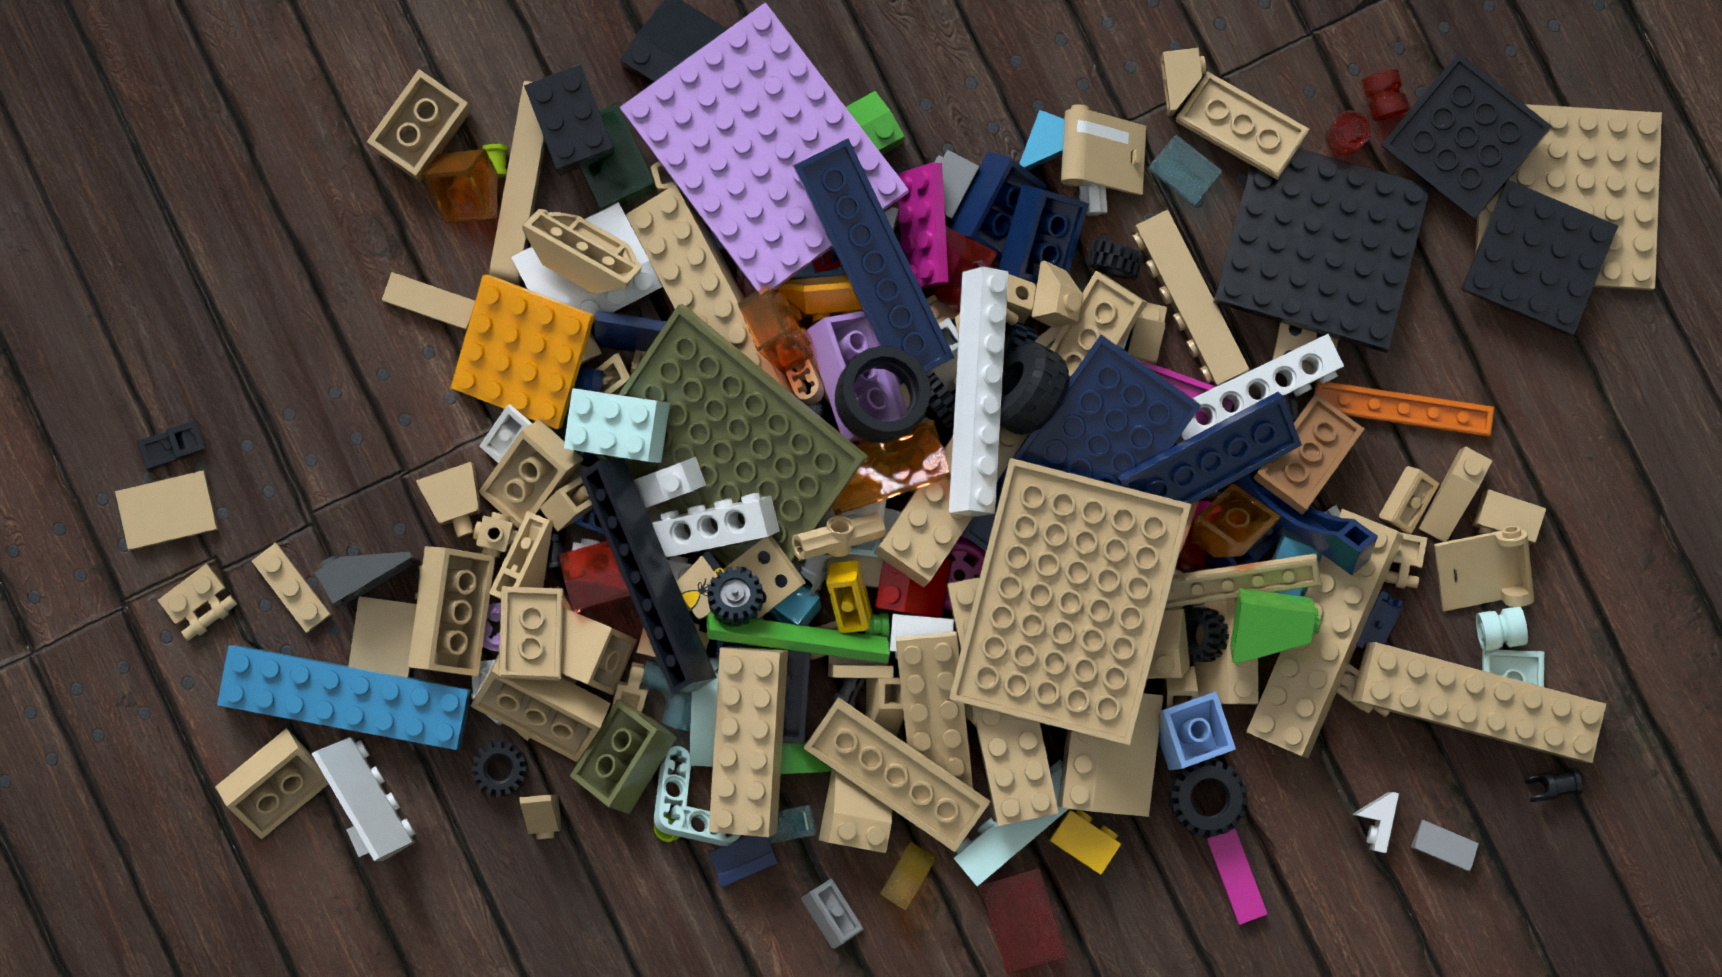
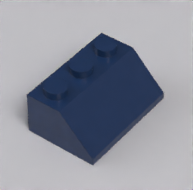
M987 152L947 230L967 245L1001 261L1022 184L1045 190L1047 185L1014 159Z
M1022 184L998 270L1008 271L1010 275L1038 282L1041 261H1047L1066 270L1069 274L1089 203Z

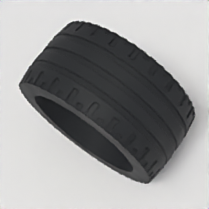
M892 346L869 348L851 359L840 374L835 389L836 411L844 426L858 438L873 443L896 441L909 434L924 417L930 401L931 389L930 382L928 381L929 378L921 363L911 354H908V352ZM872 368L885 369L897 375L906 385L910 395V407L907 413L895 421H882L868 415L859 406L854 394V383L857 377L864 371Z

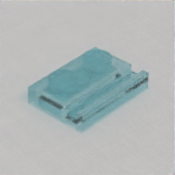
M1176 134L1148 168L1151 173L1193 206L1196 205L1222 172L1221 169Z

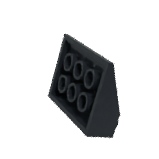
M664 0L637 33L620 59L622 68L651 85L728 29L682 0Z

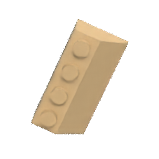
M1237 598L1193 604V607L1211 608L1219 611L1218 615H1223L1225 618L1221 623L1227 624L1229 628L1224 630V634H1229V639H1224L1223 643L1227 644L1226 649H1220L1223 653L1221 657H1215L1216 660L1213 662H1193L1198 697L1217 691L1221 705L1258 704V658L1242 663H1233L1230 643ZM1201 623L1196 630V641L1199 646L1204 640V629Z
M498 655L470 706L578 762L601 728L611 703L562 677L560 681L498 679Z

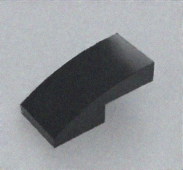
M196 420L166 429V432L137 440L146 471L205 450Z

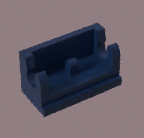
M1380 591L1358 639L1356 649L1364 652L1365 645L1369 642L1385 644L1400 615L1404 602L1389 597L1388 593Z

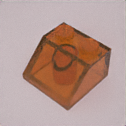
M485 148L437 154L421 174L446 223L494 219L496 217L498 173Z
M1233 483L1195 518L1191 540L1214 557L1243 556L1280 521L1281 516Z

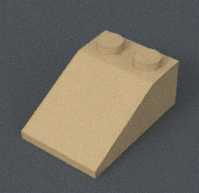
M538 419L519 433L478 492L503 515L510 516L509 520L517 528H520L527 511L539 515L541 512L540 507L557 490L565 485L583 461V458L575 450L563 449L564 441Z
M832 768L819 840L886 853L892 825V809Z

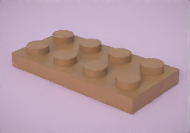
M1317 393L1294 422L1302 446L1262 466L1253 478L1302 515L1364 431L1363 427Z

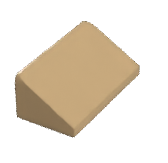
M1407 466L1379 514V518L1406 534H1412L1437 490L1439 483L1422 470Z

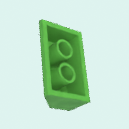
M876 91L846 106L847 110L882 155L904 143L905 136L890 109Z

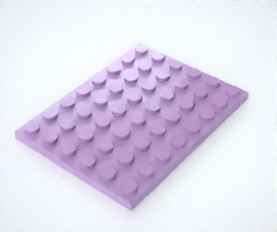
M766 2L620 107L621 112L762 299L832 249L792 165L849 138L883 211L909 193V189Z

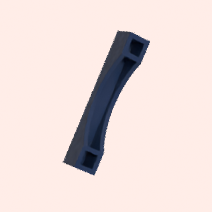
M1259 469L1227 485L1350 575H1354L1371 559L1378 538L1375 533L1355 519L1328 515L1311 506L1308 507L1303 515L1253 479Z

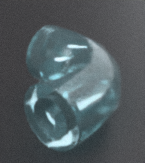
M648 657L640 686L655 690L664 697L665 711L661 724L690 732L692 692L672 695L658 660Z

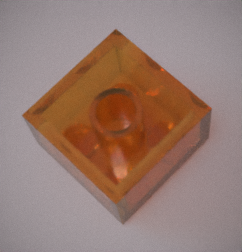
M767 285L737 303L757 351L783 374L814 356L810 348V344L813 343L808 331L804 327L802 328L799 322L802 320V315L795 304L789 305L782 292L776 293Z

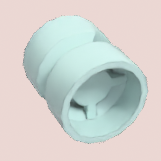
M1521 607L1502 609L1500 615L1496 611L1477 613V635L1484 652L1498 650L1503 646L1504 642L1508 647L1527 644L1528 630Z

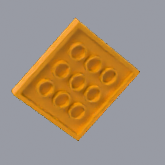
M483 275L451 389L503 409L511 404L524 417L534 421L540 419L544 424L555 429L562 428L571 399L572 388L575 386L595 314L494 276Z

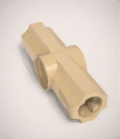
M878 512L851 520L844 516H834L829 518L826 527L793 535L792 545L794 554L799 561L826 553L835 557H843L850 553L851 546L884 538L886 529L883 518Z

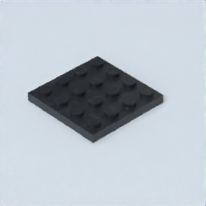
M1458 53L1385 139L1381 147L1475 220L1550 132L1552 125Z
M1508 180L1501 190L1461 291L1566 335L1573 336L1618 225Z

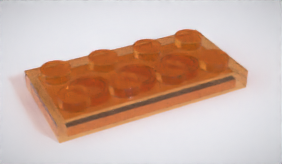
M931 420L917 425L909 434L893 442H865L856 445L868 458L832 508L835 515H839L950 478V469L934 421Z

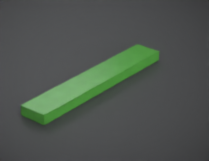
M708 613L706 621L707 637L712 640L879 663H888L890 656L887 637L852 632L840 633L838 630L751 618L748 624L739 622V626H734V623L729 622L728 626L723 624L722 619L718 621L714 613Z

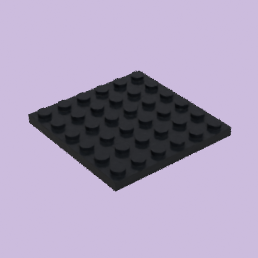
M1301 148L1298 149L1279 180L1250 165L1213 303L1319 334H1329L1330 337L1387 353L1390 348L1431 186Z

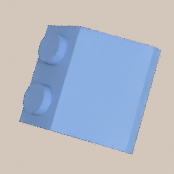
M1217 691L1161 710L1159 742L1169 770L1182 769L1236 750Z

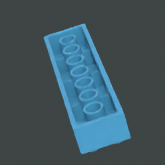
M228 645L217 705L458 750L462 747L472 689L244 646Z

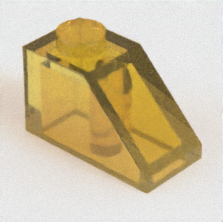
M910 841L879 894L907 910L934 863L936 856Z

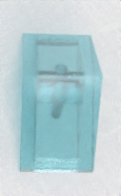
M811 805L778 811L777 833L769 837L770 844L816 835Z

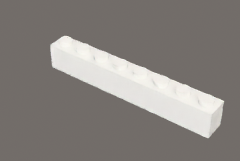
M979 267L962 273L949 513L972 517L995 514L1008 271L988 267Z

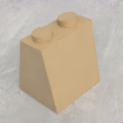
M563 608L561 674L614 695L618 681L621 679L637 639Z

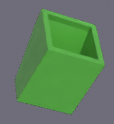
M1239 588L1230 643L1233 663L1246 662L1312 643L1313 634L1319 633L1321 616L1318 615V608L1314 607L1313 599L1311 597Z

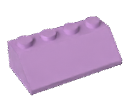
M863 311L826 317L806 330L839 431L850 442L862 439L852 434L838 416L834 400L836 384L840 374L851 359L869 348L880 346ZM872 368L864 371L857 377L854 383V394L859 406L868 415L882 421H895L907 413L898 382L893 373L885 369Z

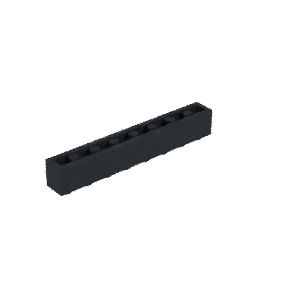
M624 458L597 461L582 472L580 476L672 695L698 691L717 677Z

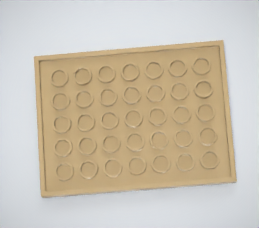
M1010 458L949 699L1130 745L1191 504Z

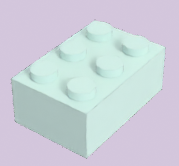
M572 388L563 449L661 463L670 403Z

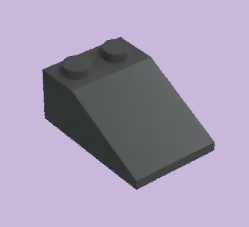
M411 552L344 556L337 559L335 556H332L319 564L321 569L314 573L332 604L343 607L420 560Z

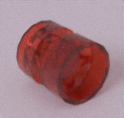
M1398 69L1386 70L1362 79L1361 83L1365 97L1371 98L1368 107L1373 121L1390 119L1410 110L1406 94L1400 92L1403 83Z
M1349 110L1341 113L1331 124L1327 132L1329 148L1340 156L1356 154L1367 143L1371 135L1369 119L1358 111Z

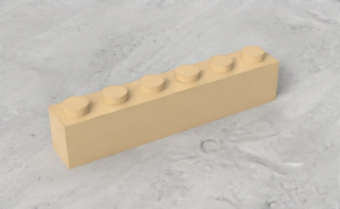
M1163 211L1137 224L1133 229L1135 234L1132 235V240L1139 252L1144 251L1148 259L1145 264L1151 277L1158 278L1162 286L1159 288L1160 295L1166 305L1171 304L1175 312L1172 317L1178 330L1185 331L1189 339L1186 341V345L1193 358L1198 357L1203 367L1199 368L1204 381L1217 387L1245 374L1249 367L1216 303H1213L1214 299L1169 211Z

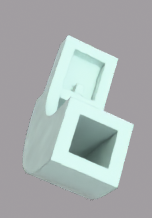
M709 658L717 678L698 691L692 692L690 766L713 767L719 658Z

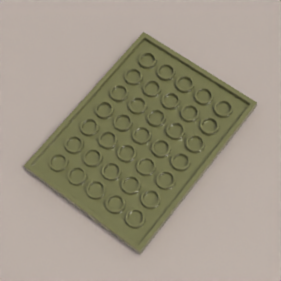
M684 304L676 307L618 394L670 403L661 463L624 458L633 480L696 457L706 486L655 505L663 513L678 510L680 515L688 513L687 508L705 504V508L709 509L715 507V502L732 498L733 503L742 502V496L759 493L760 498L771 496L780 530L773 534L772 537L791 563L797 558L794 554L792 536L815 530L819 527L868 458L863 451ZM593 453L600 460L621 458ZM738 512L740 523L745 525L744 516ZM711 518L712 527L718 530L717 522ZM684 524L685 531L691 535L689 526ZM762 538L707 550L728 566Z

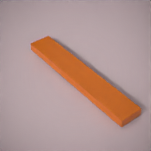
M1315 381L1313 396L1317 393L1349 417L1483 437L1491 436L1495 408L1493 406L1332 382L1321 384L1320 381Z

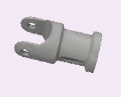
M828 553L808 558L801 563L799 574L804 581L808 579L811 582V596L817 595L822 588L827 574L826 565L828 559L832 557Z

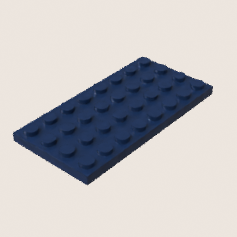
M1101 334L1070 377L1067 386L1068 390L1059 409L1041 429L1029 435L1013 459L1120 486L1117 476L1172 448L1202 404ZM1007 468L997 481L995 514L973 517L962 535L985 551L990 539Z

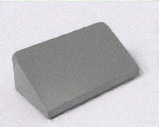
M1421 820L1410 848L1470 872L1479 843Z
M832 878L801 897L802 902L832 949L844 944L864 930Z

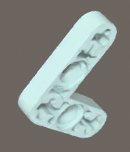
M681 746L670 748L660 764L654 813L656 827L661 832L720 846L731 845L740 835L730 834L726 837L725 833H710V811L686 806L691 770L690 754ZM674 755L677 756V761L682 762L676 770L675 762L670 760ZM668 782L675 783L680 791L678 797H672L667 793L666 784ZM670 805H675L673 808H671L670 816L672 819H675L676 821H674L672 824H668V819L665 818L664 815H666L669 812ZM693 817H698L704 822L705 829L703 832H697L692 828L691 820Z

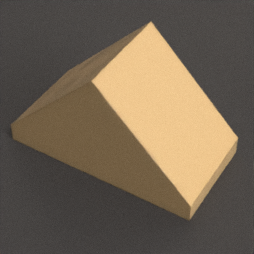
M619 353L614 354L596 369L603 371L601 393L618 395L630 378Z

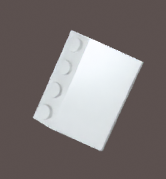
M619 202L589 216L585 220L630 245L637 262L640 263L642 268L640 273L626 288L593 294L543 266L532 246L511 257L528 290L592 314H596L598 310L613 313L663 287Z
M349 737L312 753L316 763L374 861H384L415 843L411 837L416 834L407 818L402 821L396 810L400 808V805L392 792L389 794L385 793L381 786L385 780L376 766L371 768L365 758L370 755L361 740L355 742L354 738Z

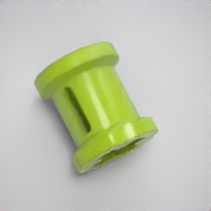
M488 144L482 146V152L485 153L483 177L506 178V152L509 151L508 145Z

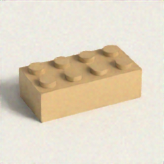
M425 546L408 667L479 676L495 556L450 548Z

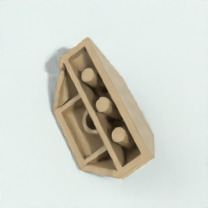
M538 209L523 224L522 230L542 265L593 294L626 288L641 271L642 266L637 262L636 256L628 243L578 215L561 212L548 213L547 210Z

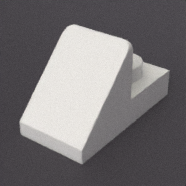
M509 404L479 447L499 463L519 433L532 423Z
M1387 792L1353 813L1355 816L1376 820L1375 826L1370 825L1367 834V843L1371 844L1369 850L1381 853L1387 852L1399 793Z

